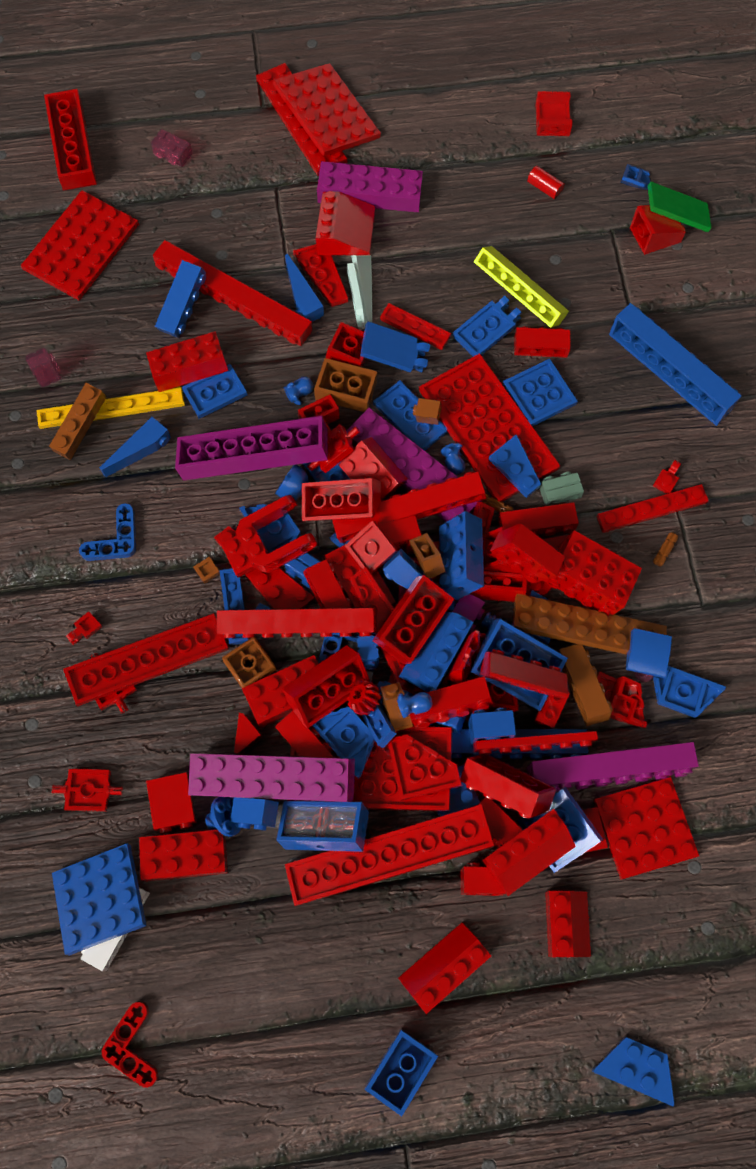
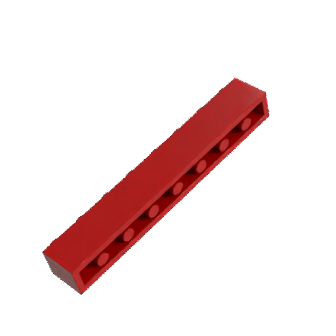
M468 472L459 478H448L440 484L432 483L427 488L413 489L408 494H397L388 500H381L373 518L337 519L332 521L337 539L340 543L354 538L371 521H376L379 525L411 516H416L418 520L486 499L479 472Z
M376 608L217 611V634H224V638H235V634H243V638H254L255 634H262L263 638L274 637V634H281V637H293V633H301V637H313V633H320V637H332V633H340V637L352 636V633H360V636H372V632H377Z

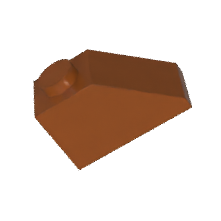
M427 533L409 540L420 568L427 578L430 579L445 572L441 554Z
M400 682L380 687L384 710L395 731L413 727L410 714L407 718H403L398 706V695L400 693L404 695Z

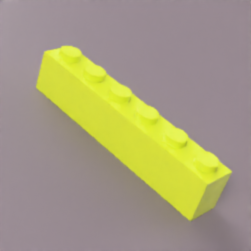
M493 246L481 249L474 260L475 264L550 328L561 324L569 312L564 306Z

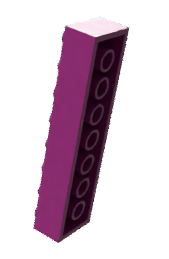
M370 408L347 430L348 433L355 426L360 430V433L352 439L353 448L361 440L372 437L408 478L401 485L407 492L413 489L427 488L432 483H443L448 478H458ZM477 502L436 515L447 522L464 511L473 514Z
M317 416L177 437L175 469L184 481L328 460V429L323 417Z
M694 742L533 761L526 769L528 775L556 788V792H559L564 787L568 790V788L576 786V790L586 789L592 784H596V787H604L612 782H615L616 785L626 784L633 779L636 782L648 781L649 778L655 777V780H662L675 774V778L685 777L687 774L693 773V769L699 767Z
M194 753L190 754L188 795L350 802L354 801L355 759Z

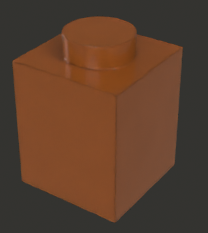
M418 398V403L413 408V415H415L417 422L439 425L442 409L441 402Z

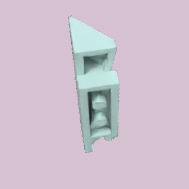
M351 255L352 263H347V274L357 326L359 330L364 331L366 323L368 321L372 322L371 255Z

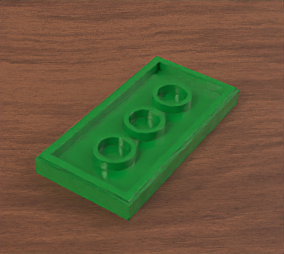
M652 181L648 184L650 210L652 212L705 232L710 231L712 227L708 203Z

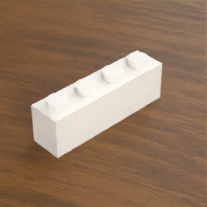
M139 887L142 905H144L150 893ZM127 934L81 951L83 954L81 960L101 971H107Z

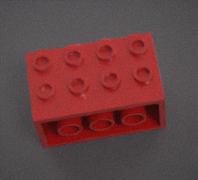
M574 530L560 544L557 550L565 556L558 575L543 581L550 587L561 590L566 596L577 599L586 607L593 608L598 612H605L607 616L610 614L614 615L625 607L642 568Z

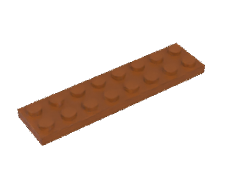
M517 594L515 597L512 626L524 633L626 655L630 649L631 631L634 628L667 635V626L612 614L607 616L605 612Z

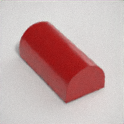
M537 165L531 170L527 182L553 199L558 196L565 186V183Z

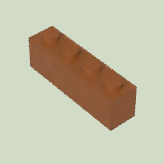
M85 383L49 445L55 453L69 460L72 459L107 398L102 390Z
M580 644L559 649V653L568 658L563 667V672L567 674L568 684L586 727L609 720L613 711L612 705L604 696V686L598 682L597 670L595 666H591L588 650L584 649L583 645Z

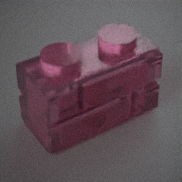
M163 129L158 132L157 137L155 136L151 142L154 155L158 158L163 157L167 159L172 165L177 164L183 167L192 155L191 143Z
M42 348L37 350L36 353L33 352L26 355L25 359L42 388L50 385L51 382L55 383L60 380L59 372L62 371L52 352L48 354L47 350Z

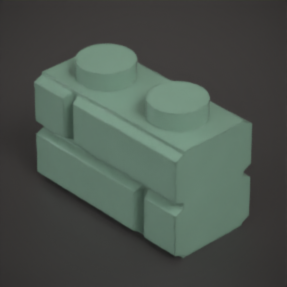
M565 472L556 478L548 476L541 481L539 488L545 506L580 499L584 493L577 472L572 474L571 472Z

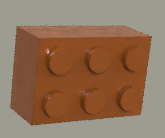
M325 358L314 388L315 400L331 394L338 406L365 412L370 406L377 384V371Z

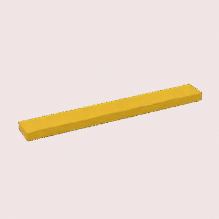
M182 387L162 392L154 391L105 399L94 420L185 406ZM73 404L37 410L38 427L44 429L61 426Z

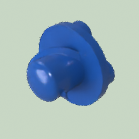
M218 797L213 800L211 813L207 814L205 818V823L209 830H218L227 837H232L240 832L241 828H238V823L230 822L234 797Z

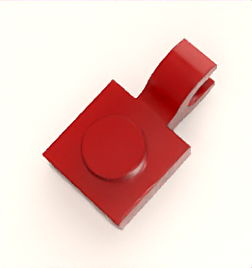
M674 460L668 471L662 469L653 487L665 494L671 493L679 479L675 476V473L681 463Z
M88 611L73 623L76 629L71 631L66 637L72 645H75L82 636L86 639L90 638L102 628V625Z

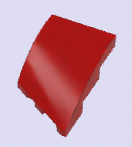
M475 630L466 638L446 674L441 688L454 685V683L465 682L471 672V657L480 645V631Z
M600 671L597 672L598 682L602 683L605 689L604 696L612 705L613 711L610 718L645 728L647 721L644 720V701L641 697V684L624 676L616 679Z

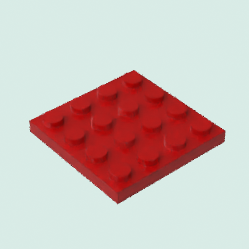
M671 777L594 799L620 880L699 857Z

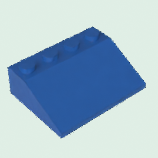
M495 619L483 639L471 672L479 677H483L479 674L485 652H492V649L503 651L504 656L510 658L511 655L523 657L524 662L530 663V660L542 663L544 668L549 669V666L560 668L561 671L568 658L505 621ZM485 677L486 681L539 711L548 695Z

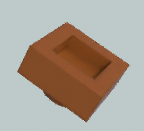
M210 557L193 566L204 584L220 575V571Z

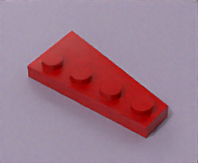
M316 244L293 250V255L331 307L348 302L346 291L331 255H318Z

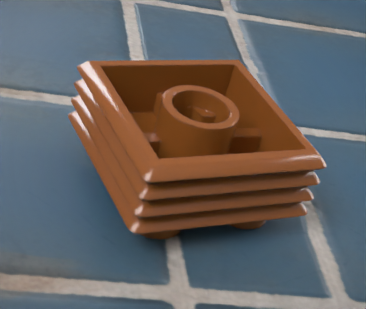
M255 637L250 638L222 657L223 662L241 688L259 681L276 671L274 663ZM246 661L253 662V666L246 667Z

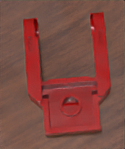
M292 495L284 496L241 519L235 531L236 536L221 543L237 577L253 569L270 573L317 546V541L313 534L308 533L268 553L257 530L283 517V514L297 506Z

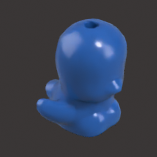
M303 376L294 382L288 383L283 388L291 403L294 402L296 405H301L299 397L312 393L314 385L309 377Z
M451 443L440 451L446 458L445 466L455 475H459L465 470V462L460 457L462 456L460 452L462 445L460 443Z
M425 692L417 693L412 697H409L408 693L405 695L400 693L397 699L403 718H407L411 713L420 714L427 712L433 705L431 696Z

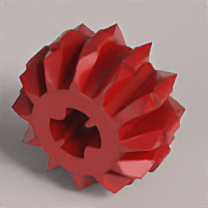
M359 681L358 685H353V690L349 691L350 696L347 697L349 701L348 706L358 715H369L371 711H375L376 705H380L378 700L382 698L380 695L381 690L370 681Z

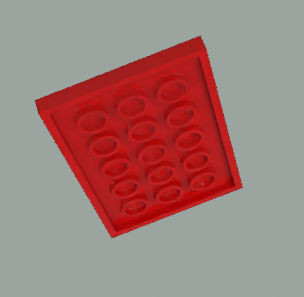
M330 63L274 79L273 86L323 157L380 138L381 132Z
M81 190L20 266L24 271L80 301L138 227L139 222L137 219Z

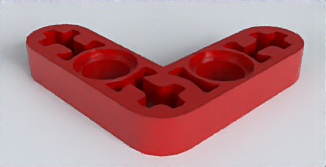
M136 1002L128 1008L104 1044L102 1057L134 1082L144 1088H148L157 1082V1069L127 1048L149 1014L148 1006L145 1003ZM141 1006L143 1016H138L134 1022L137 1023V1026H135L126 1019H132L135 1015L134 1008ZM123 1025H128L131 1028V1035L128 1038H123L120 1035V1029ZM116 1046L115 1051L119 1055H122L123 1051L126 1053L119 1063L116 1062L119 1059L118 1056H109L110 1051L108 1047ZM128 1057L134 1058L136 1062L133 1070H127L124 1066V1062ZM141 1064L144 1067L140 1070H142L144 1073H147L148 1071L152 1072V1081L148 1080L147 1082H144L143 1080L145 1076L141 1073H138L137 1076L134 1075V1073L137 1072V1070L140 1068Z

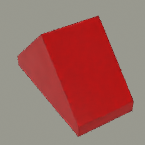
M239 713L235 755H243L262 739L260 733L243 713Z

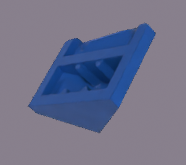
M627 164L620 183L648 190V184L651 182L649 178L650 173Z

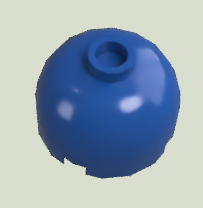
M297 464L293 465L275 494L280 498L292 495L294 500H297L300 496L302 497V483L309 482L306 471Z

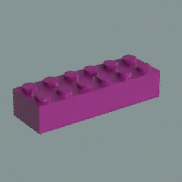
M321 161L317 200L318 203H321L323 192H342L374 205L376 209L419 213L423 171Z

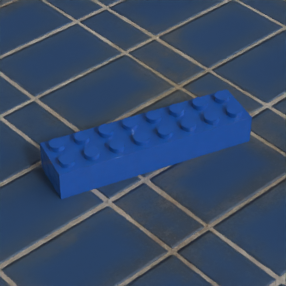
M632 303L616 316L609 335L714 425L717 426L732 411L741 398L738 391L729 386L722 377L710 370L709 366L698 360L693 353L686 350L679 341L673 339L666 330L661 329L655 324L653 319L648 318Z

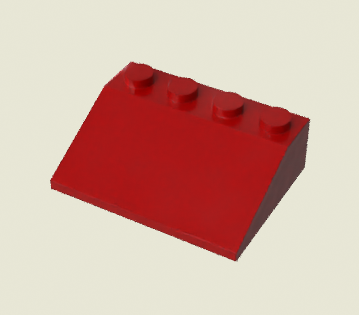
M323 192L315 238L317 254L370 255L375 206L342 192Z

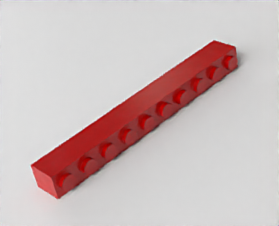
M166 240L162 242L153 254L155 266L162 271L169 272L174 278L182 260L201 267L206 272V280L199 289L201 293L212 296L217 302L228 305L233 311L237 310L247 319H253L260 326L271 329L273 333L287 338L292 344L302 346L313 331L312 321Z

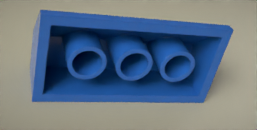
M445 612L412 663L405 665L399 677L426 692L439 689L464 641L468 637L474 622L457 613Z

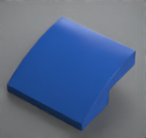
M634 628L631 631L626 670L664 678L669 663L672 636Z

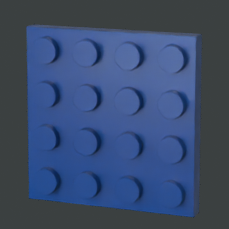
M121 845L52 873L65 955L70 956L147 926L131 845Z

